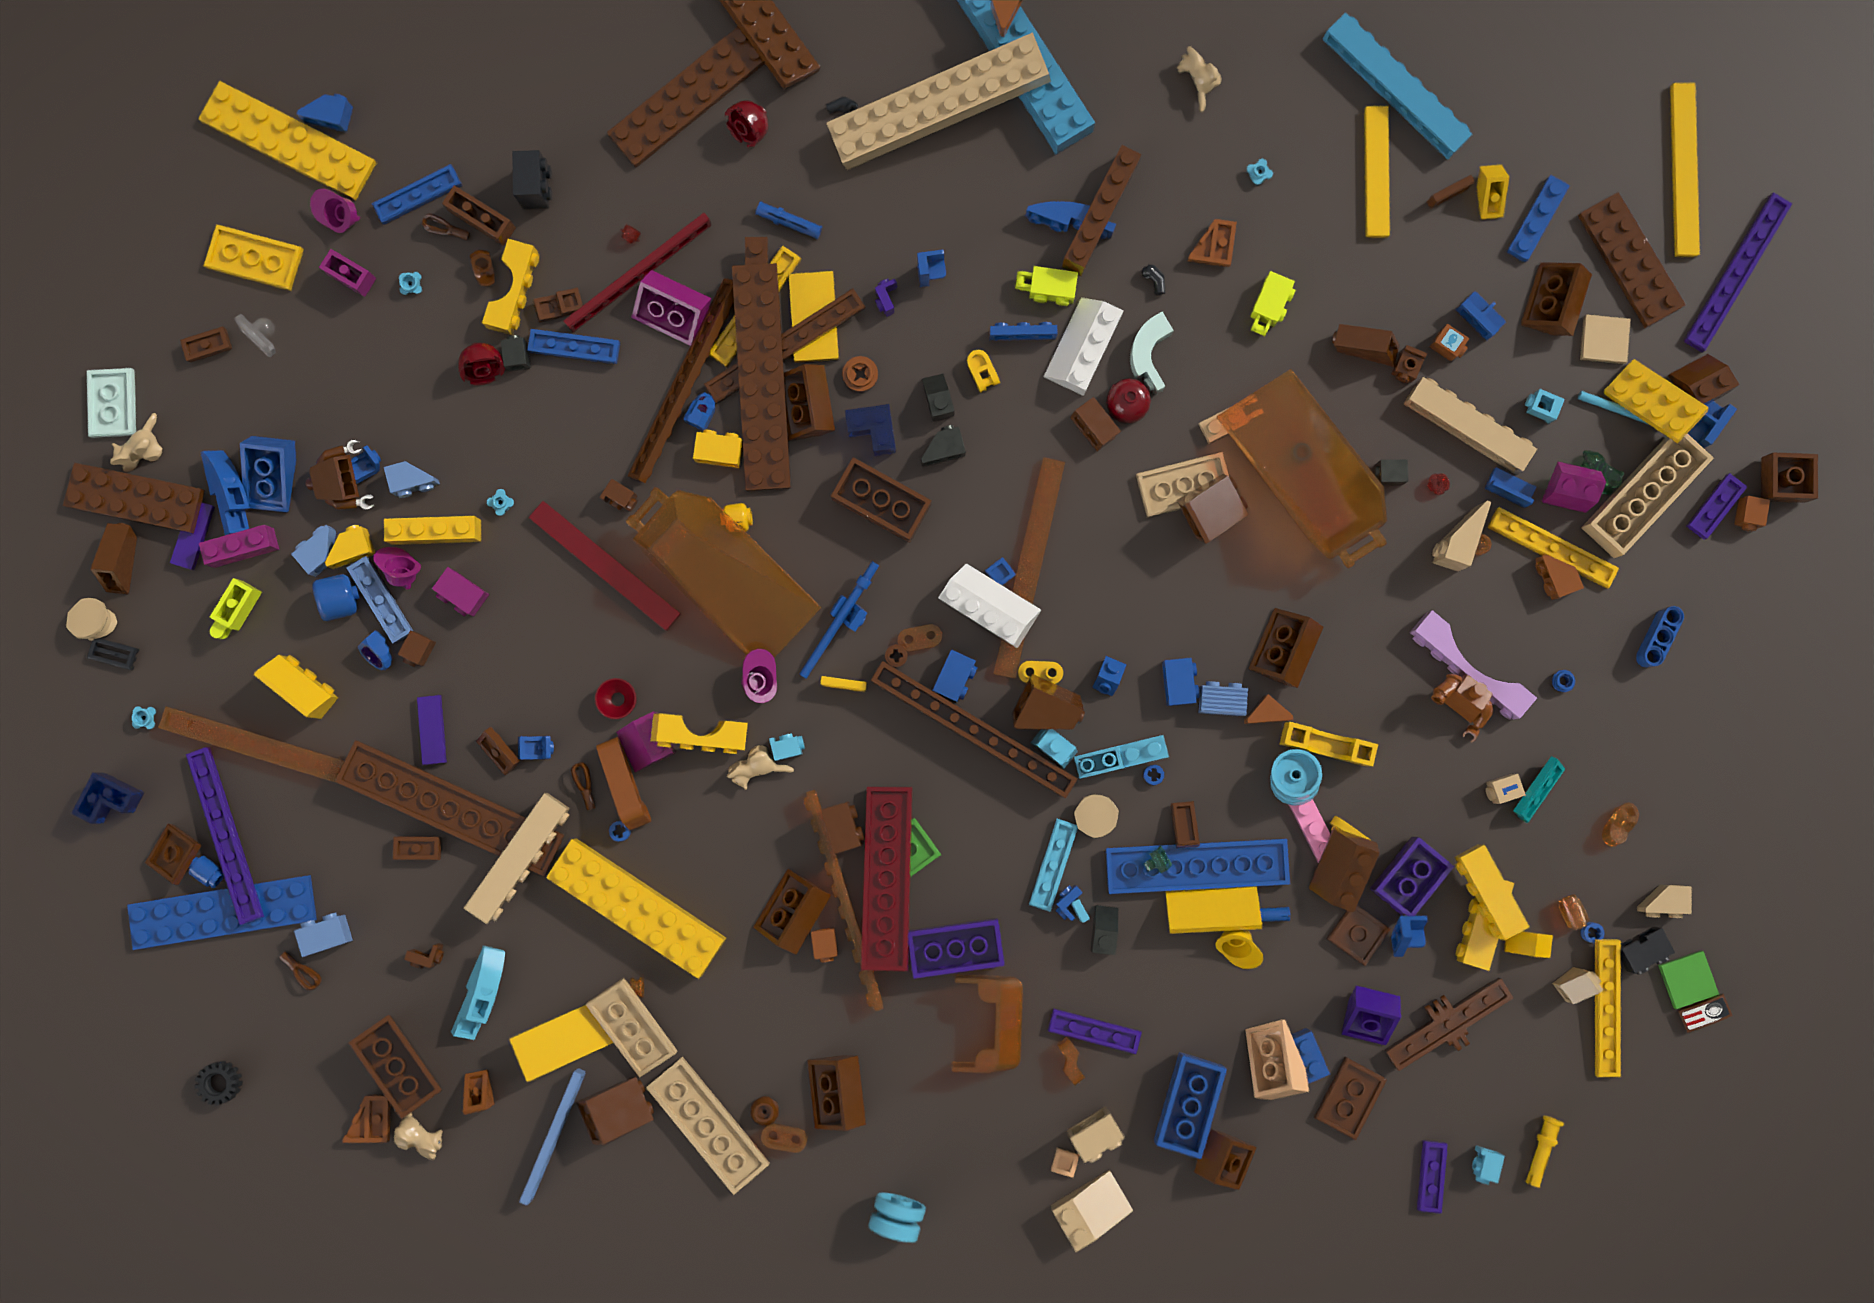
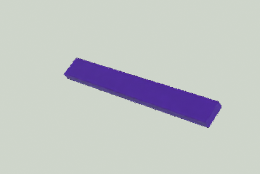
M1774 192L1769 196L1684 339L1685 343L1700 352L1706 351L1793 203Z
M204 747L188 753L186 758L239 925L263 918L264 914L211 748Z

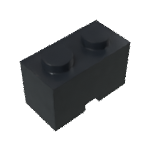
M1652 927L1638 934L1639 940L1633 942L1632 939L1621 943V961L1627 972L1637 975L1647 972L1650 969L1649 966L1655 963L1662 964L1670 959L1669 956L1675 953L1663 928Z

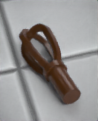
M428 213L423 217L422 225L429 232L453 235L465 240L469 238V231L457 228L452 224L450 225L449 222L437 215ZM427 221H436L438 223L443 224L448 229H442L427 225Z
M582 762L574 764L571 768L573 780L581 791L586 809H594L596 807L591 794L592 790L590 789L591 778L588 766ZM577 767L583 768L586 780L585 789L578 778Z
M286 951L280 955L279 958L290 968L296 980L304 989L315 990L320 985L321 977L317 972L305 965H301L300 962H297ZM298 969L309 975L315 984L311 985Z

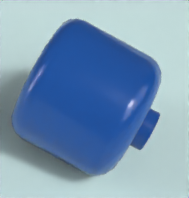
M340 574L313 582V593L322 620L330 621L356 613V599L360 597L357 586L351 585L347 575Z

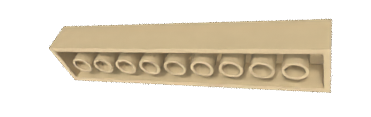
M1032 32L827 122L841 161L848 170L1051 82L1050 75Z

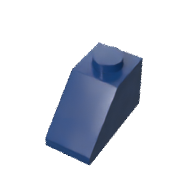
M324 94L299 109L297 115L305 123L347 132L353 107L347 101V98L342 95L333 94V96Z

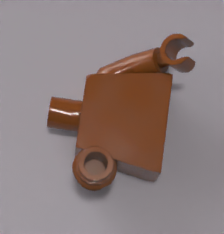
M1447 674L1445 681L1433 689L1431 699L1439 705L1447 704L1467 721L1473 722L1474 725H1469L1466 728L1463 737H1465L1466 733H1471L1474 736L1471 742H1474L1480 733L1479 728L1482 729L1493 714V706L1490 701L1493 694L1484 683L1476 681L1470 675Z

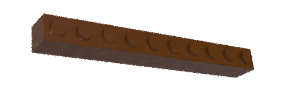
M882 661L872 677V683L1059 796L1067 798L1077 781L1076 777Z

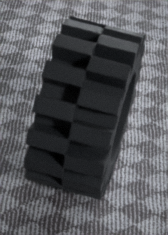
M217 1061L198 1072L200 1075L195 1078L198 1084L194 1085V1087L199 1089V1092L196 1094L197 1096L202 1095L201 1101H208L207 1104L220 1105L235 1098V1094L241 1090L238 1087L242 1085V1081H239L242 1075L241 1073L237 1074L236 1071L239 1070L237 1066L233 1068V1064L230 1062ZM215 1074H220L226 1079V1087L222 1092L215 1091L211 1087V1079Z

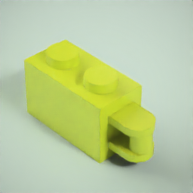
M1034 266L1033 273L1017 272L1015 288L1030 291L1029 298H1033L1035 302L1046 303L1047 301H1055L1057 305L1068 306L1074 302L1078 272ZM1025 279H1031V284H1025Z
M1272 271L1269 272L1250 315L1251 318L1255 319L1251 331L1265 336L1270 326L1274 327L1278 321H1283L1287 312L1284 306L1287 301L1291 302L1295 293V289L1292 288L1295 281ZM1258 321L1266 323V325H1260L1258 324Z
M233 578L210 618L215 620L210 628L211 636L218 639H226L232 629L239 631L262 592L244 581Z

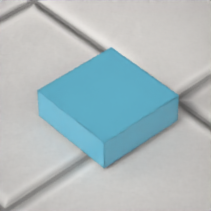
M1076 898L1071 903V906L1079 921L1084 923L1090 918L1079 898Z

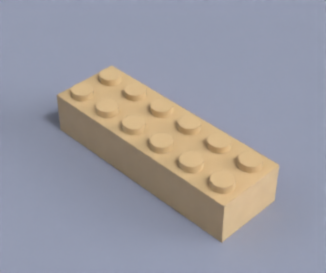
M1686 434L1679 443L1666 436L1581 528L1613 558L1624 555L1714 457L1689 434Z

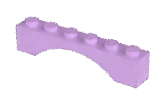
M1433 610L1426 612L1410 631L1414 636L1413 640L1420 646L1424 647L1425 645L1430 649V654L1438 661L1443 660L1449 665L1447 668L1453 674L1461 676L1470 675L1476 681L1484 683L1493 694L1490 698L1492 705L1498 706L1501 709L1499 712L1507 719H1520L1537 699L1520 683L1497 681L1474 669L1458 650L1452 637L1450 624Z

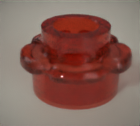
M626 224L623 229H620L623 233L621 237L632 244L634 241H640L638 238L641 233L632 226Z
M1435 473L1429 477L1428 488L1431 492L1441 495L1449 489L1450 481L1445 474Z

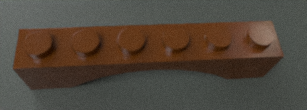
M1121 145L1064 257L1062 268L1078 272V276H1082L1142 154Z

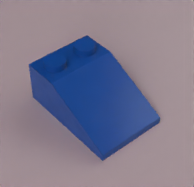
M257 436L247 438L240 443L242 484L249 507L252 509L288 512L296 466L295 441Z

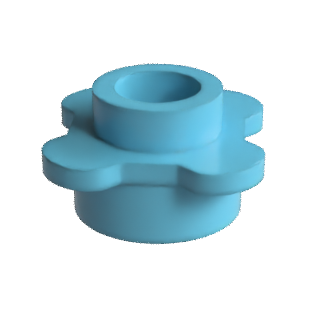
M1259 159L1258 163L1250 164L1247 167V172L1250 174L1254 184L1259 185L1266 178L1270 179L1273 176V171L1268 168L1265 159Z
M418 272L400 274V292L403 295L413 292L419 294L422 291L420 286L421 275Z
M498 489L492 498L487 499V505L493 507L498 516H502L514 505V500L506 495L505 490Z
M139 706L135 707L132 714V726L136 729L140 727L154 728L155 708L148 707L147 709H142Z

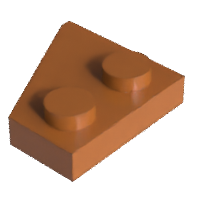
M1214 219L1189 255L1188 261L1230 267L1237 222Z
M368 1094L364 1097L348 1133L343 1138V1143H387L390 1141L391 1103L385 1094Z

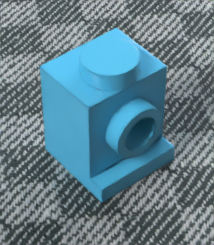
M1539 389L1534 394L1531 393L1525 402V406L1528 407L1526 413L1545 420L1546 423L1550 424L1557 419L1565 399ZM1539 403L1543 405V409L1538 407Z
M792 733L779 736L780 741H776L775 738L769 739L775 761L802 755V749H805L803 737H793Z
M1475 1146V1150L1479 1152L1478 1157L1474 1158L1472 1165L1473 1174L1476 1175L1475 1180L1484 1184H1489L1490 1181L1498 1183L1505 1156L1497 1151Z

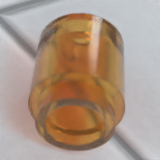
M1576 894L1566 896L1558 901L1560 904L1558 908L1568 928L1573 927L1574 930H1578L1587 926L1586 922L1589 920V917L1581 900L1577 899Z

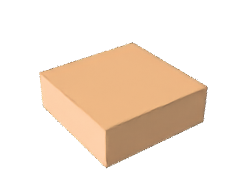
M1057 1148L1051 1171L1073 1178L1080 1155Z

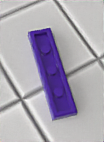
M1054 1008L1048 1026V1032L1137 1054L1142 1034L1139 1030Z

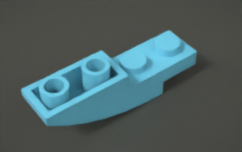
M1164 735L1075 756L1074 759L1080 779L1167 758L1169 754Z
M486 946L482 947L466 985L468 993L451 1030L453 1036L475 1040L481 1023L486 1024L501 979L505 958L504 950Z

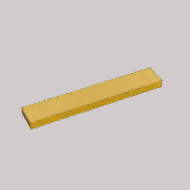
M1366 106L1364 109L1366 237L1388 238L1390 236L1388 106Z
M783 245L770 263H777L779 291L789 278V274H792L801 261V257ZM735 315L711 348L709 355L725 367H728L737 354Z
M1500 507L1496 509L1487 527L1542 556L1547 554L1576 567L1579 575L1605 588H1610L1619 570L1618 567Z
M1595 939V974L1599 977L1601 981L1599 985L1603 989L1602 992L1595 995V1076L1621 1077V940Z

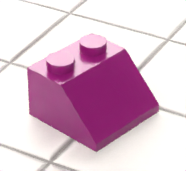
M1558 461L1543 496L1542 503L1586 513L1598 503L1606 485V480L1601 471Z
M653 711L636 719L616 732L635 772L676 753L672 743L671 747L657 746L658 742L651 741L653 714H658L657 712Z

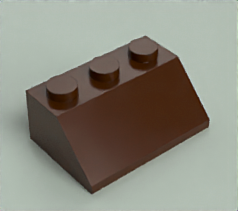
M1540 262L1521 324L1550 335L1573 336L1592 274L1581 263Z
M803 364L785 372L788 441L822 436L835 431L824 365Z
M1274 608L1249 669L1276 682L1298 688L1323 626L1310 617Z
M1333 827L1309 884V889L1330 904L1354 912L1380 853L1377 842Z
M787 869L753 928L778 947L797 954L831 895L809 880Z
M841 1055L807 1060L815 1129L847 1131L866 1125L858 1056Z

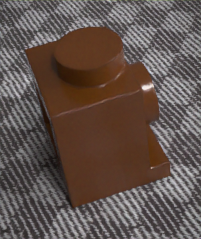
M1406 345L1400 351L1391 374L1397 376L1396 379L1401 382L1412 383L1417 378L1427 353ZM1407 362L1413 364V368L1408 367Z
M614 479L610 480L600 496L606 503L610 499L609 504L620 511L623 507L631 512L638 502L636 500L638 496L633 491Z

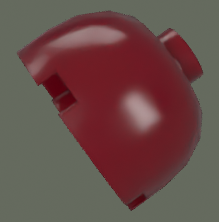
M746 100L737 102L726 110L725 116L728 115L729 119L726 125L731 134L740 143L744 140L748 143L747 147H754L767 134L768 119L763 107Z
M473 343L460 353L458 369L464 382L466 379L472 385H485L496 381L495 376L499 373L501 376L504 374L505 367L499 351L490 344Z
M1132 378L1122 379L1115 383L1109 390L1106 398V406L1111 417L1124 424H1132L1143 419L1149 411L1151 403L1150 392L1145 384Z

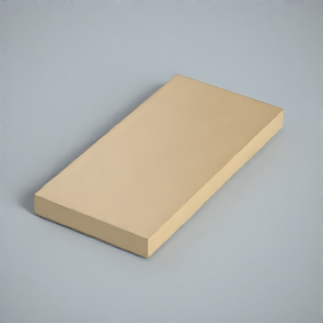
M1220 452L1136 474L1147 518L1181 509L1176 501L1177 499L1222 474L1229 476L1223 453Z
M624 978L586 1003L588 1009L639 1078L676 1054L677 1049Z

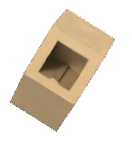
M1659 885L1637 906V911L1646 912V917H1660V913H1668L1670 918H1683V914H1691L1692 887Z
M1575 967L1552 983L1564 1000L1572 1004L1603 991L1599 985L1601 981L1593 971L1590 972Z

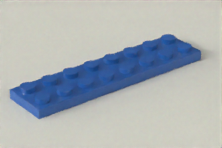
M1287 839L1200 843L1199 847L1177 849L1176 844L1105 848L1108 894L1290 884Z
M311 875L254 884L264 917L244 925H239L228 889L128 904L133 950L317 920Z

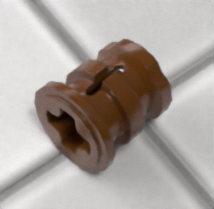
M900 645L890 646L885 652L886 662L893 667L902 666L907 660L905 648ZM894 651H898L900 655H903V657L899 658V662L890 659V656L894 655Z

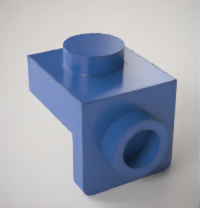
M367 445L363 447V453L351 459L356 484L380 471L379 462H381V459L375 450L371 451Z
M843 595L839 597L830 611L833 617L837 616L848 598ZM855 603L843 623L856 632L857 628L864 623L867 612Z
M1105 656L1093 688L1103 694L1113 696L1120 684L1127 664Z
M550 736L518 737L519 760L551 758V754L554 752V743L551 741Z
M1068 885L1060 893L1061 898L1055 903L1058 906L1056 909L1057 913L1064 920L1069 918L1073 921L1075 919L1066 908L1083 893L1076 885L1073 887Z

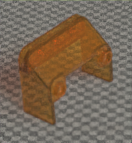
M955 975V983H977L980 998L988 1003H996L995 1049L981 1050L976 1056V1063L952 1062V1072L991 1073L1016 1068L1021 1060L1022 983L1019 979L1008 976Z

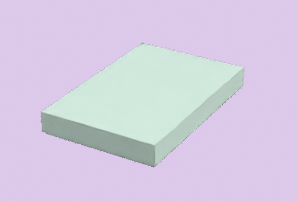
M134 369L87 370L89 437L132 436L136 432Z

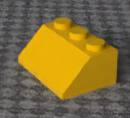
M278 655L253 674L306 717L322 719L338 699L333 694L335 690L326 683H319L316 680L317 675L309 669L304 671L298 666L300 662L291 655Z

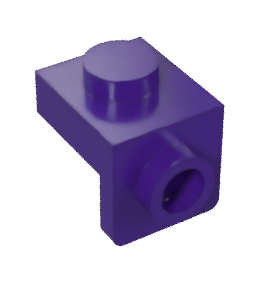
M895 279L882 280L875 287V294L878 298L875 300V303L880 312L884 311L886 317L894 314V306L887 293L897 289Z

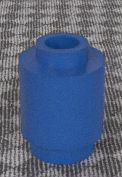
M205 856L194 858L189 866V875L206 887L211 886L215 888L224 878L222 868Z

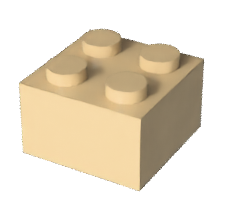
M1106 1106L1067 1130L1072 1143L1085 1163L1087 1161H1096L1102 1156L1101 1153L1108 1148L1110 1150L1117 1148L1122 1144L1121 1140L1124 1139Z

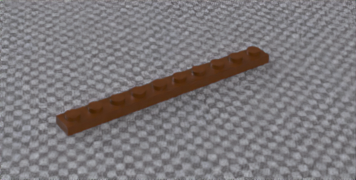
M723 278L631 467L628 477L633 480L646 483L652 474L656 460L661 456L662 448L671 435L672 427L676 419L679 418L686 399L691 394V388L701 373L704 361L709 357L710 349L720 334L721 326L729 316V310L734 302L732 279Z

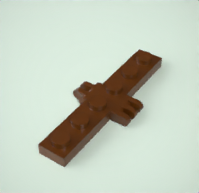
M1501 978L1492 981L1453 1007L1446 996L1442 995L1440 1000L1444 1006L1441 1007L1439 1002L1434 1000L1432 1004L1436 1011H1433L1429 1004L1424 1007L1432 1020L1387 1048L1385 1052L1396 1070L1400 1071L1444 1042L1449 1046L1453 1044L1455 1049L1460 1051L1462 1047L1458 1040H1461L1465 1046L1470 1044L1466 1038V1035L1469 1034L1466 1028L1512 1000L1513 996Z

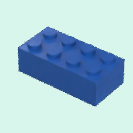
M1182 1052L1178 1053L1154 1137V1142L1157 1146L1196 1158H1202L1227 1068L1221 1064Z

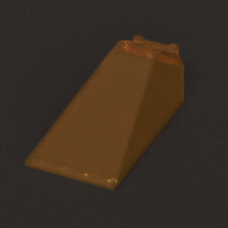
M1292 369L1217 416V420L1301 531L1328 559H1333L1339 555L1343 564L1349 569L1360 558L1374 549L1382 548L1387 544L1386 539L1378 530L1387 522L1383 485ZM1369 535L1373 537L1372 541L1349 555L1346 551Z
M654 487L650 492V497L634 515H630L626 519L627 524L638 532L633 538L634 542L650 561L746 656L752 650L765 649L775 658L821 607L711 497L678 490L668 498L659 488ZM659 501L662 506L645 525L640 522L642 518Z

